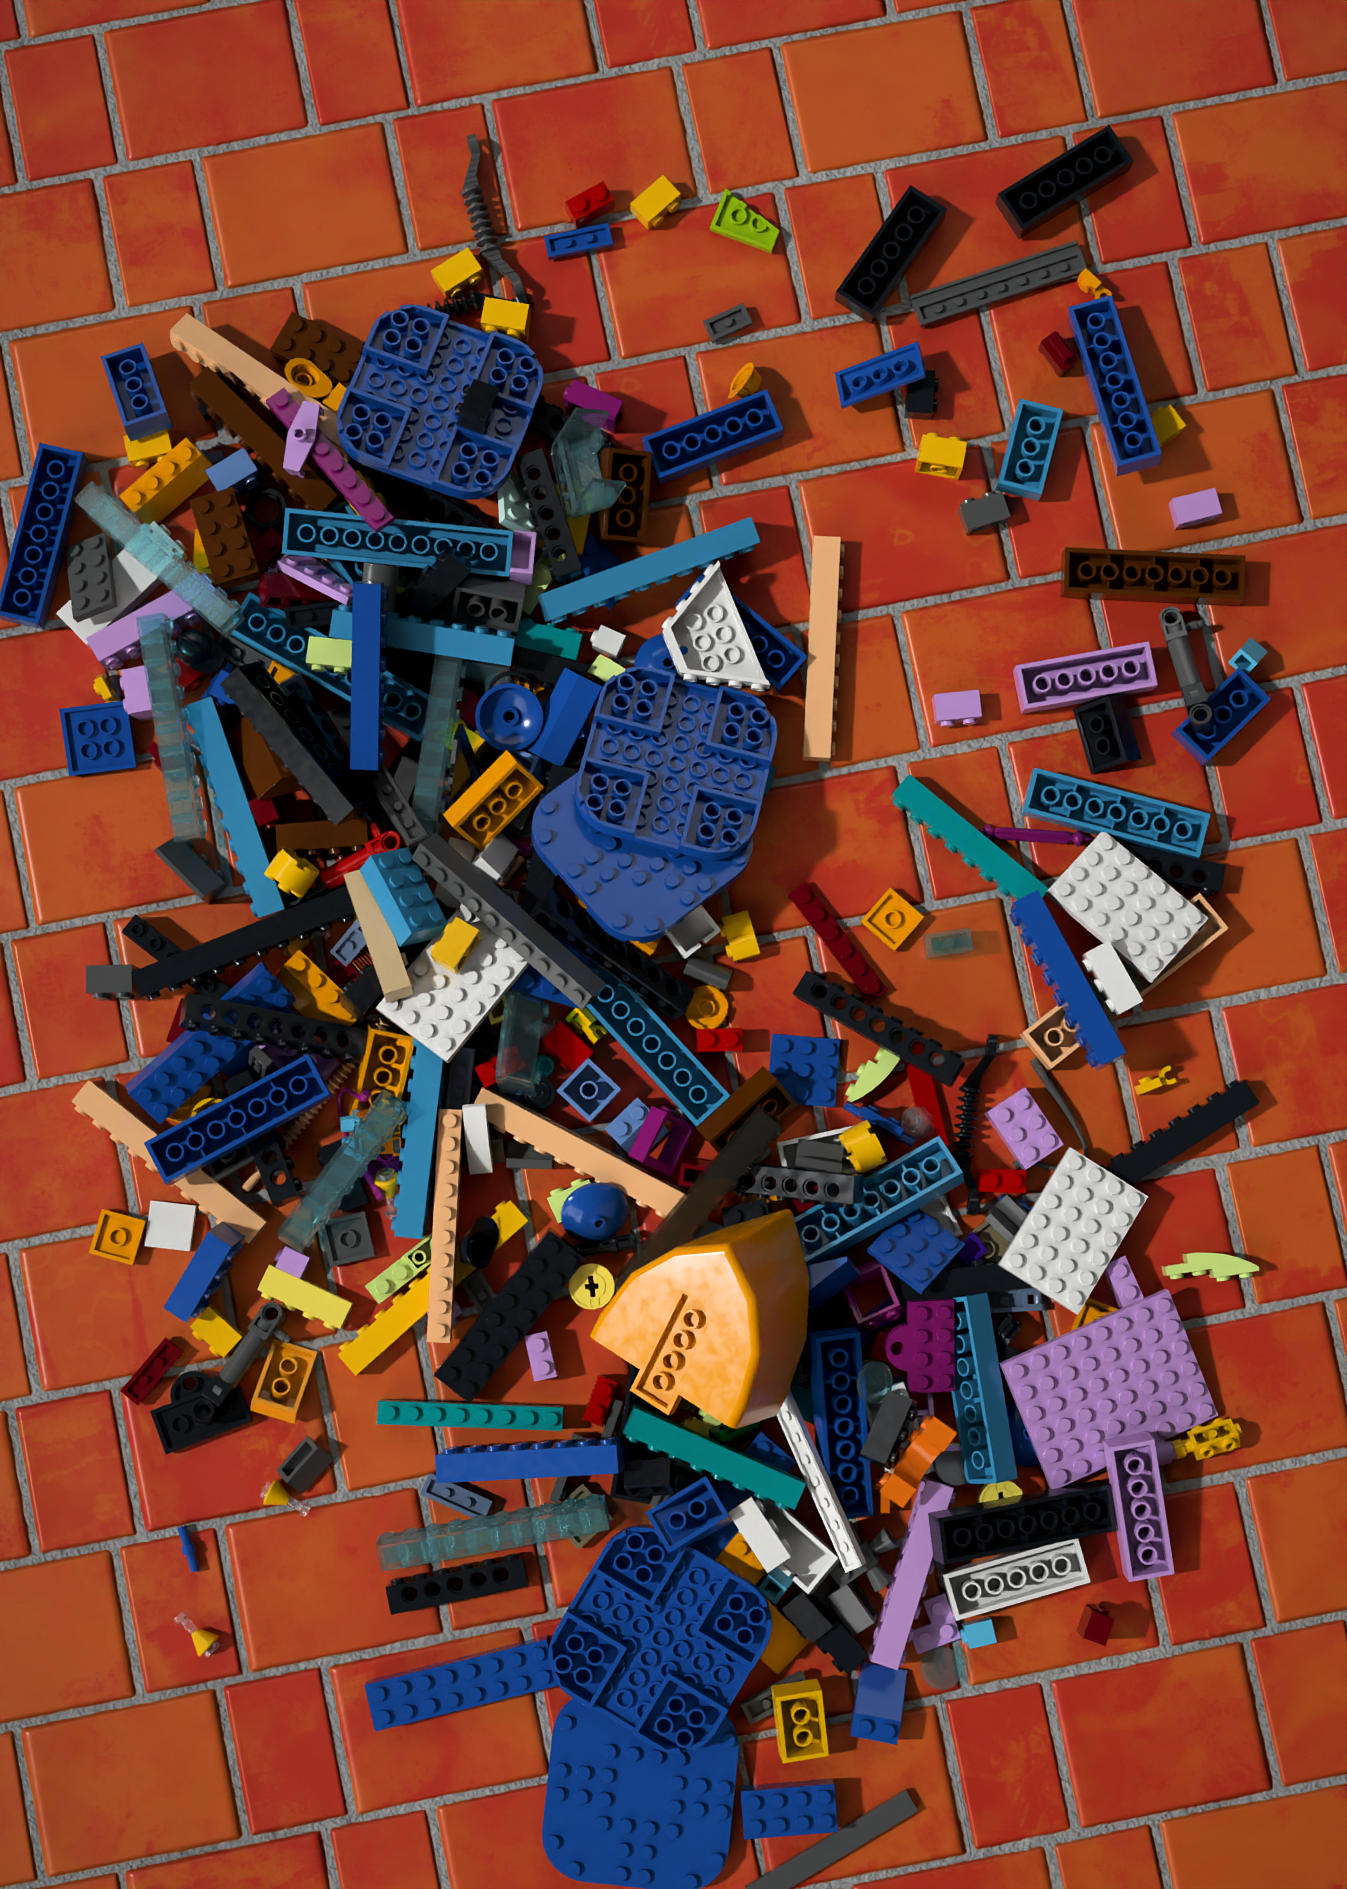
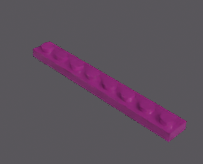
M282 388L266 399V403L289 430L300 406L287 390ZM317 427L316 441L309 455L377 534L394 522V517Z

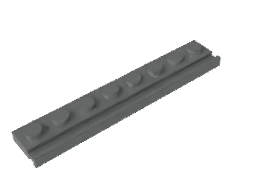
M1076 240L910 295V301L921 328L1078 276L1087 266Z

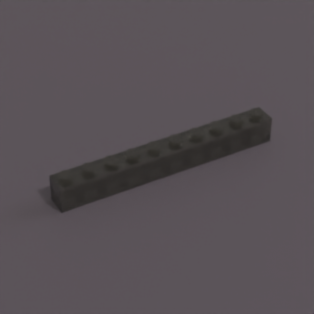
M760 1104L615 1276V1285L620 1288L633 1271L693 1239L695 1235L693 1232L698 1227L702 1228L709 1219V1213L712 1210L716 1211L724 1201L722 1198L727 1192L731 1193L738 1185L737 1180L740 1176L748 1174L753 1166L751 1163L755 1158H761L767 1150L766 1145L771 1139L775 1141L782 1132V1124L777 1117Z

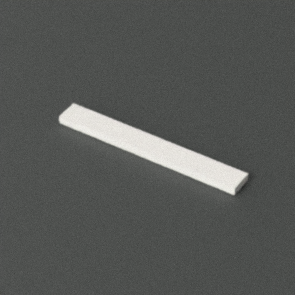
M789 1389L788 1395L777 1414V1418L844 1571L847 1573L867 1563Z

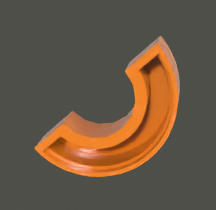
M926 1415L920 1424V1428L918 1430L914 1428L907 1437L909 1443L906 1447L899 1448L900 1454L896 1464L881 1477L879 1481L882 1484L880 1492L903 1508L916 1491L925 1472L936 1457L946 1450L956 1436L957 1431L934 1415L931 1417Z

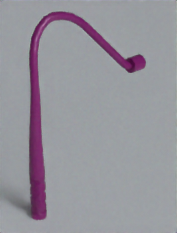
M343 1087L338 1093L339 1120L340 1117H343L342 1096L344 1092H348L362 1102H366L369 1099L371 1092L368 1089H364L359 1095L352 1089ZM343 1132L344 1137H350L348 1132ZM352 1152L377 1201L385 1199V1194L375 1184L376 1179L364 1159L356 1157L355 1152Z

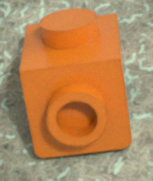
M879 1478L871 1479L872 1489H881L882 1484L879 1483ZM879 1492L880 1513H890V1508H894V1502Z

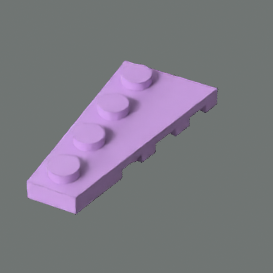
M294 555L277 561L276 569L345 605L352 604L353 586L314 558Z

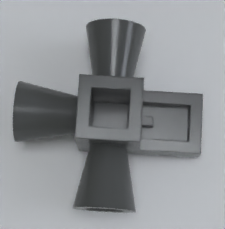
M850 1521V1527L867 1564L845 1573L841 1561H839L830 1574L840 1588L866 1572L874 1592H877L893 1580V1577L878 1564L881 1557L880 1554L898 1547V1543L886 1527L872 1541L868 1537L861 1541L852 1521Z

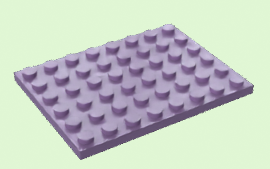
M1163 1289L1000 1363L1050 1489L1061 1488L1107 1467L1103 1440L1149 1432L1155 1439L1156 1444L1219 1416L1168 1289Z

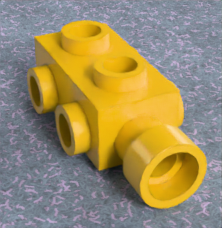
M1217 1418L1210 1425L1192 1427L1187 1432L1188 1439L1182 1441L1177 1439L1171 1441L1176 1453V1459L1186 1457V1454L1193 1452L1196 1460H1200L1241 1447L1239 1437L1242 1436V1431L1238 1423L1233 1424L1231 1418L1226 1420L1224 1418Z

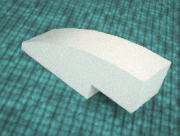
M486 1104L462 1105L470 1174L493 1173V1157Z

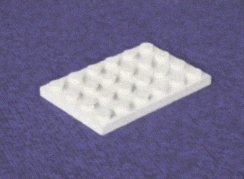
M1101 832L1045 893V895L1102 943L1109 940L1117 955L1150 983L1155 980L1208 920L1205 914L1105 832Z
M463 904L460 905L447 922H453L455 917H458L478 929L482 939L458 975L435 963L431 957V949L434 943L440 941L443 937V930L438 937L431 940L406 970L407 973H412L415 985L412 986L413 995L386 1003L384 997L376 1007L380 1013L447 1063L452 1060L529 966V963Z
M1069 1147L998 1265L1078 1315L1148 1196Z

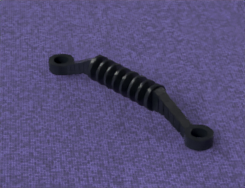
M471 290L469 291L468 299L461 293V301H458L455 295L452 296L451 304L446 298H444V306H441L438 300L435 301L434 310L450 315L449 319L452 320L453 312L460 318L461 310H464L467 315H469L470 307L475 312L482 310L485 297L529 304L530 308L534 306V301L531 294L520 295L509 300Z
M989 1033L986 1039L985 1056L958 1089L965 1093V1096L957 1098L964 1102V1105L956 1106V1109L963 1111V1113L955 1115V1118L962 1120V1122L954 1124V1127L960 1129V1132L953 1133V1136L959 1138V1141L952 1142V1145L958 1147V1150L951 1151V1155L963 1172L964 1184L969 1192L966 1214L973 1216L977 1214L979 1192L970 1171L971 1158H973L974 1154L968 1152L967 1149L975 1148V1145L968 1142V1140L976 1138L975 1135L969 1133L971 1130L977 1129L976 1126L971 1124L972 1121L978 1120L972 1113L979 1111L978 1108L973 1106V1103L980 1102V1099L975 1098L974 1094L981 1093V1076L994 1059L997 1050L998 1035Z

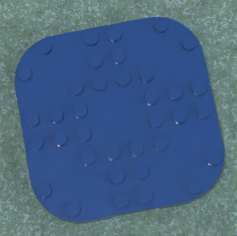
M410 304L401 305L400 309L391 312L388 310L373 324L351 383L347 386L338 408L337 434L343 449L351 458L362 465L458 499L474 500L495 493L509 478L541 395L543 370L535 358V353L518 339L496 331H491V334L460 324L449 320L450 315L429 307ZM474 379L499 387L496 405L483 434L457 426L458 416L455 415L459 402H464L462 397L466 386L470 387Z
M630 667L617 676L613 675L600 692L577 777L575 800L582 817L589 825L604 834L699 859L721 860L740 852L753 836L777 741L776 721L774 716H771L766 709V704L748 692L720 685L719 689L684 681L675 678V673L652 667Z
M579 771L548 793L540 801L533 815L531 838L538 856L555 876L559 875L587 906L586 911L600 927L612 937L624 942L629 940L639 941V944L648 943L669 933L682 923L684 918L716 893H721L740 878L749 864L753 851V836L740 852L731 857L721 860H704L604 834L589 825L578 810L575 800V787Z
M633 1525L616 1533L603 1548L553 1633L549 1645L548 1661L554 1680L566 1694L590 1709L593 1707L632 1731V1735L650 1746L668 1753L695 1750L708 1742L715 1734L750 1671L755 1667L765 1650L771 1634V1611L762 1591L750 1580L690 1544L668 1554L653 1525Z
M574 1698L568 1700L560 1709L553 1727L542 1826L544 1850L552 1865L563 1875L577 1881L644 1889H700L712 1882L723 1869L728 1856L739 1745L737 1732L728 1715L726 1714L711 1739L701 1747L681 1753H668L658 1750L632 1735V1731L593 1707L590 1709Z

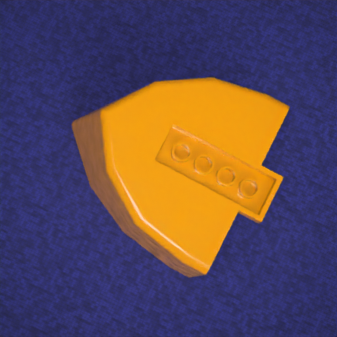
M785 1209L722 1228L672 1249L629 1275L599 1315L590 1337L640 1369L630 1391L667 1415L675 1413L683 1397L723 1424L734 1429L778 1414L788 1395L807 1337L809 1275L792 1211Z

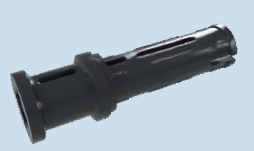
M634 1230L630 1231L629 1234L619 1236L613 1234L609 1236V1239L574 1245L586 1257L610 1252L617 1255L621 1251L631 1249L638 1251Z

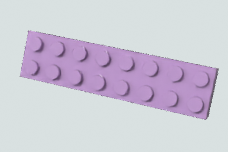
M926 1476L922 1477L892 1573L893 1580L889 1583L868 1651V1657L871 1662L898 1670L899 1664L903 1665L907 1655L905 1645L906 1642H911L914 1632L911 1625L913 1619L917 1620L921 1610V1606H919L920 1596L924 1597L926 1594L928 1583L925 1580L927 1574H932L935 1564L932 1558L933 1550L928 1513L946 1510L948 1506H953L956 1493H953L954 1488L949 1484Z

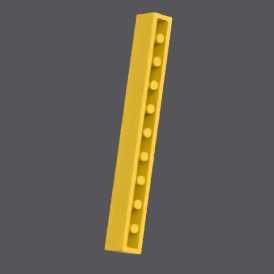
M503 1200L494 1208L496 1213L491 1217L497 1223L499 1229V1240L495 1251L529 1222L527 1217L511 1200L508 1202ZM458 1247L455 1287L476 1269L471 1264L460 1262L461 1256ZM431 1266L425 1270L428 1274L422 1280L417 1277L408 1286L410 1290L405 1295L400 1293L391 1301L393 1306L387 1311L385 1308L380 1310L374 1316L376 1319L374 1323L370 1326L366 1323L356 1332L359 1336L354 1341L348 1339L339 1347L341 1350L338 1354L339 1358L355 1376L360 1374L428 1312Z

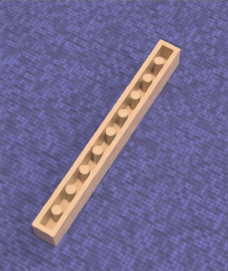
M188 313L170 329L171 344L175 349L189 355L194 362L201 363L205 367L208 366L215 374L223 378L229 386L236 387L247 398L254 399L263 409L273 412L267 405L266 399L282 388L287 390L299 406H301L303 400L319 404L324 410V415L319 416L318 428L347 463L352 459L339 441L337 414L312 397L301 393L290 382Z
M813 537L802 758L805 761L829 762L831 756H835V742H831L832 733L836 734V720H832L833 711H837V698H833L834 689H838V676H834L835 667H839V654H835L836 645H840V632H836L837 623H841V610H837L838 601H842V588H838L839 579H843L844 568L839 566L840 557L844 558L845 547L844 544H840L841 537Z
M88 1080L72 1100L76 1105L74 1109L84 1117L88 1114L94 1119L92 1123L102 1131L104 1129L108 1130L111 1133L109 1137L119 1145L123 1142L129 1147L127 1151L136 1159L139 1157L143 1158L147 1162L145 1166L156 1173L158 1170L144 1142L159 1135V1133L97 1083ZM203 1168L170 1185L171 1187L175 1185L182 1190L180 1194L190 1202L194 1199L199 1203L198 1208L208 1216L210 1214L214 1215L217 1218V1224L224 1222L243 1234L245 1237L241 1242L242 1244L246 1242L252 1244L269 1223L268 1220L223 1184L215 1182L212 1176Z
M483 1086L474 1104H486L488 1122L494 1124L493 1128L501 1133H506L507 1131L513 1134V1138L523 1144L528 1142L534 1145L533 1149L544 1155L549 1153L555 1156L554 1160L562 1165L568 1163L574 1166V1171L583 1176L589 1174L595 1177V1182L609 1183L618 1187L625 1197L628 1195L636 1199L635 1203L644 1208L652 1207L656 1210L655 1213L665 1219L668 1216L672 1219L674 1218L686 1195L684 1189L490 1087L485 1088Z
M439 1109L427 1342H452L463 1141V1111L455 1109Z

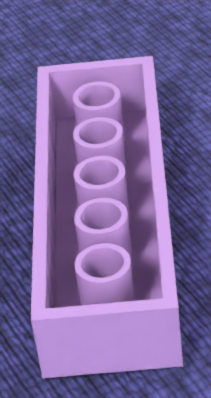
M204 572L87 637L86 640L98 661L107 670H116L124 665V661L140 657L144 650L160 646L163 643L162 640L169 636H178L183 632L182 629L190 625L192 627L199 624L205 616L219 613L222 610L221 607L225 606L214 584Z
M1149 641L1016 665L1013 669L1021 714L1096 701L1106 696H1125L1152 691L1158 685Z
M1149 1432L1103 1440L1109 1484H1111L1123 1574L1129 1582L1175 1574L1155 1439Z

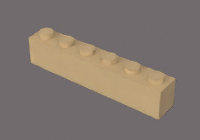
M360 869L343 874L386 1003L413 995L412 986L415 985L412 973H407L405 966L408 965L405 952L400 953L399 945Z

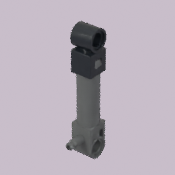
M1166 607L1160 613V624L1180 685L1186 712L1192 729L1196 733H1207L1213 727L1212 710L1209 707L1208 697L1198 672L1188 636L1189 631L1203 627L1204 623L1203 620L1185 623L1182 613L1177 607ZM1169 620H1176L1174 623H1167ZM1201 716L1206 717V719L1203 721L1196 720L1198 717Z
M268 1302L261 1307L247 1329L249 1331L218 1376L214 1375L201 1393L206 1399L197 1400L193 1404L192 1415L198 1422L203 1425H211L217 1421L219 1417L218 1407L223 1410L226 1408L237 1392L235 1388L267 1343L270 1345L274 1337L287 1344L292 1341V1337L281 1329L286 1321V1313L279 1304ZM277 1310V1318L268 1320L269 1313ZM204 1407H210V1413L207 1417H201V1410Z

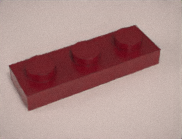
M165 1337L120 1391L139 1406L184 1351L168 1337Z

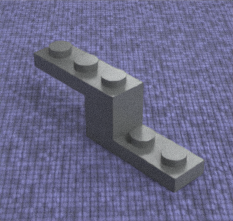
M614 1398L600 1440L616 1437L618 1429L614 1428L617 1419L622 1420L623 1400ZM573 1432L571 1439H574L576 1444L578 1443L577 1441H583V1439H588V1437ZM568 1476L557 1477L550 1501L558 1503L560 1498L565 1499L569 1486L565 1485Z

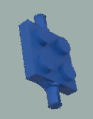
M847 1101L843 1109L852 1113L860 1120H868L871 1126L912 1147L915 1139L905 1134L904 1129L899 1127L901 1123L894 1118H883L880 1116L881 1111L870 1105L867 1108L864 1106L858 1107Z

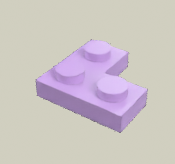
M945 1593L922 1600L931 1623L914 1629L912 1640L917 1654L960 1639L961 1636Z

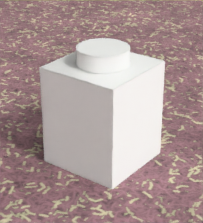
M601 625L599 630H594L590 642H592L593 650L617 660L626 642V636Z

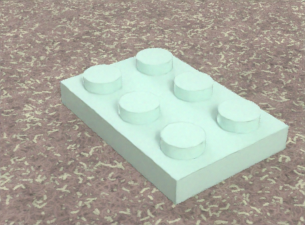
M511 472L505 484L498 490L499 524L513 531L536 532L535 526L539 524L537 518L533 519L528 506L532 505L530 498L526 499L522 486L525 485L524 478L520 479L518 475Z

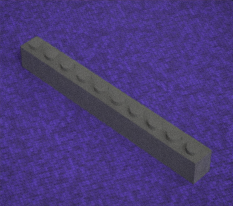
M434 833L419 844L411 859L581 1010L598 997L606 983L443 838Z

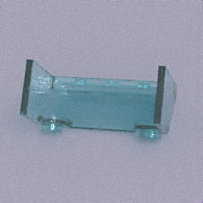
M576 407L552 444V462L564 514L568 518H578L611 507L626 486L625 481L602 479L597 452L604 444V436L601 434L600 428L609 416L608 411Z
M508 990L505 995L496 1063V1081L500 1093L537 1097L536 1084H540L541 1071L537 1070L541 1026L544 1018L549 1017L550 1005L546 1004L545 999L517 990Z

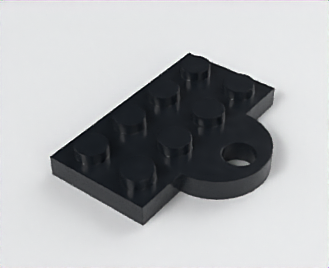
M189 1371L180 1375L171 1387L170 1398L172 1403L150 1411L165 1454L254 1421L241 1384L239 1383L235 1388L237 1392L226 1408L223 1410L218 1407L219 1417L217 1421L211 1425H203L193 1417L192 1406L197 1400L206 1399L201 1393L212 1378L202 1371ZM189 1376L196 1380V1386L193 1390H189L184 1386V1381ZM204 1407L201 1410V1417L209 1415L210 1407Z

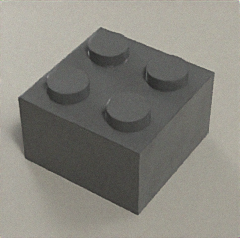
M132 964L86 966V993L99 1001H110L112 996H116L120 1000H134V996L140 995L131 972L140 968Z

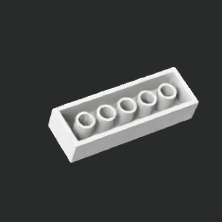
M1078 1538L1007 1552L941 1571L952 1614L956 1621L1091 1582Z

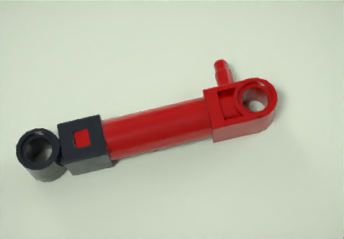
M374 822L370 825L374 839L365 843V848L322 871L319 870L318 877L302 899L298 898L295 901V895L291 891L290 893L282 891V900L287 905L295 907L334 891L333 889L345 883L343 874L359 870L371 855L406 848L407 845L400 834L394 831H387L382 834L380 827ZM397 840L396 846L391 849L392 842Z

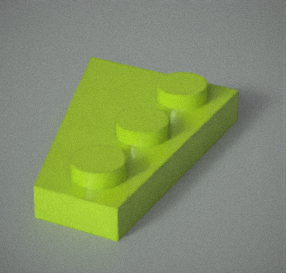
M725 188L711 223L710 231L772 253L779 236V230L762 216L754 213L747 207V204L739 201Z

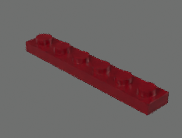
M807 882L788 895L869 1004L888 990Z

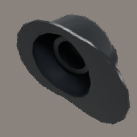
M188 629L179 634L174 643L176 656L201 673L217 671L225 660V652L222 646L215 639L200 630Z
M488 1216L480 1217L473 1224L469 1234L461 1238L458 1247L461 1263L471 1264L477 1269H484L489 1265L499 1240V1229L497 1223Z

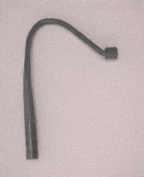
M1038 1058L1030 1061L1031 1066L1068 1117L1081 1140L1084 1156L1088 1158V1147L1074 1116ZM1016 1160L1012 1162L1017 1170L1021 1168ZM1041 1162L1034 1164L1035 1166L1053 1171L1056 1169L1055 1166Z

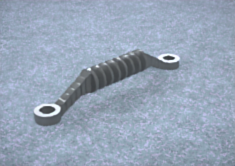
M467 135L466 140L471 159L461 196L465 198L463 203L468 207L466 209L467 214L471 215L469 221L474 223L471 226V229L476 231L474 238L479 239L476 245L477 247H482L479 250V254L511 281L515 297L524 295L519 275L502 259L500 245L494 244L498 238L493 235L495 229L490 227L493 222L488 219L490 213L485 211L488 206L486 203H482L485 201V197L480 195L483 190L477 180L481 158L480 148L476 135Z

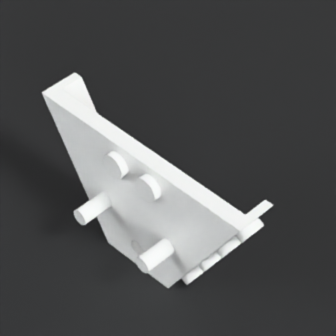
M718 560L715 565L710 564L704 572L706 577L702 582L697 581L690 590V593H692L687 600L683 599L676 607L678 612L674 617L669 616L663 623L662 635L679 677H684V681L697 682V679L706 680V683L710 685L728 683V686L732 688L749 686L751 690L762 692L765 689H769L770 684L764 676L721 572ZM686 647L688 649L687 654L682 655L680 648Z

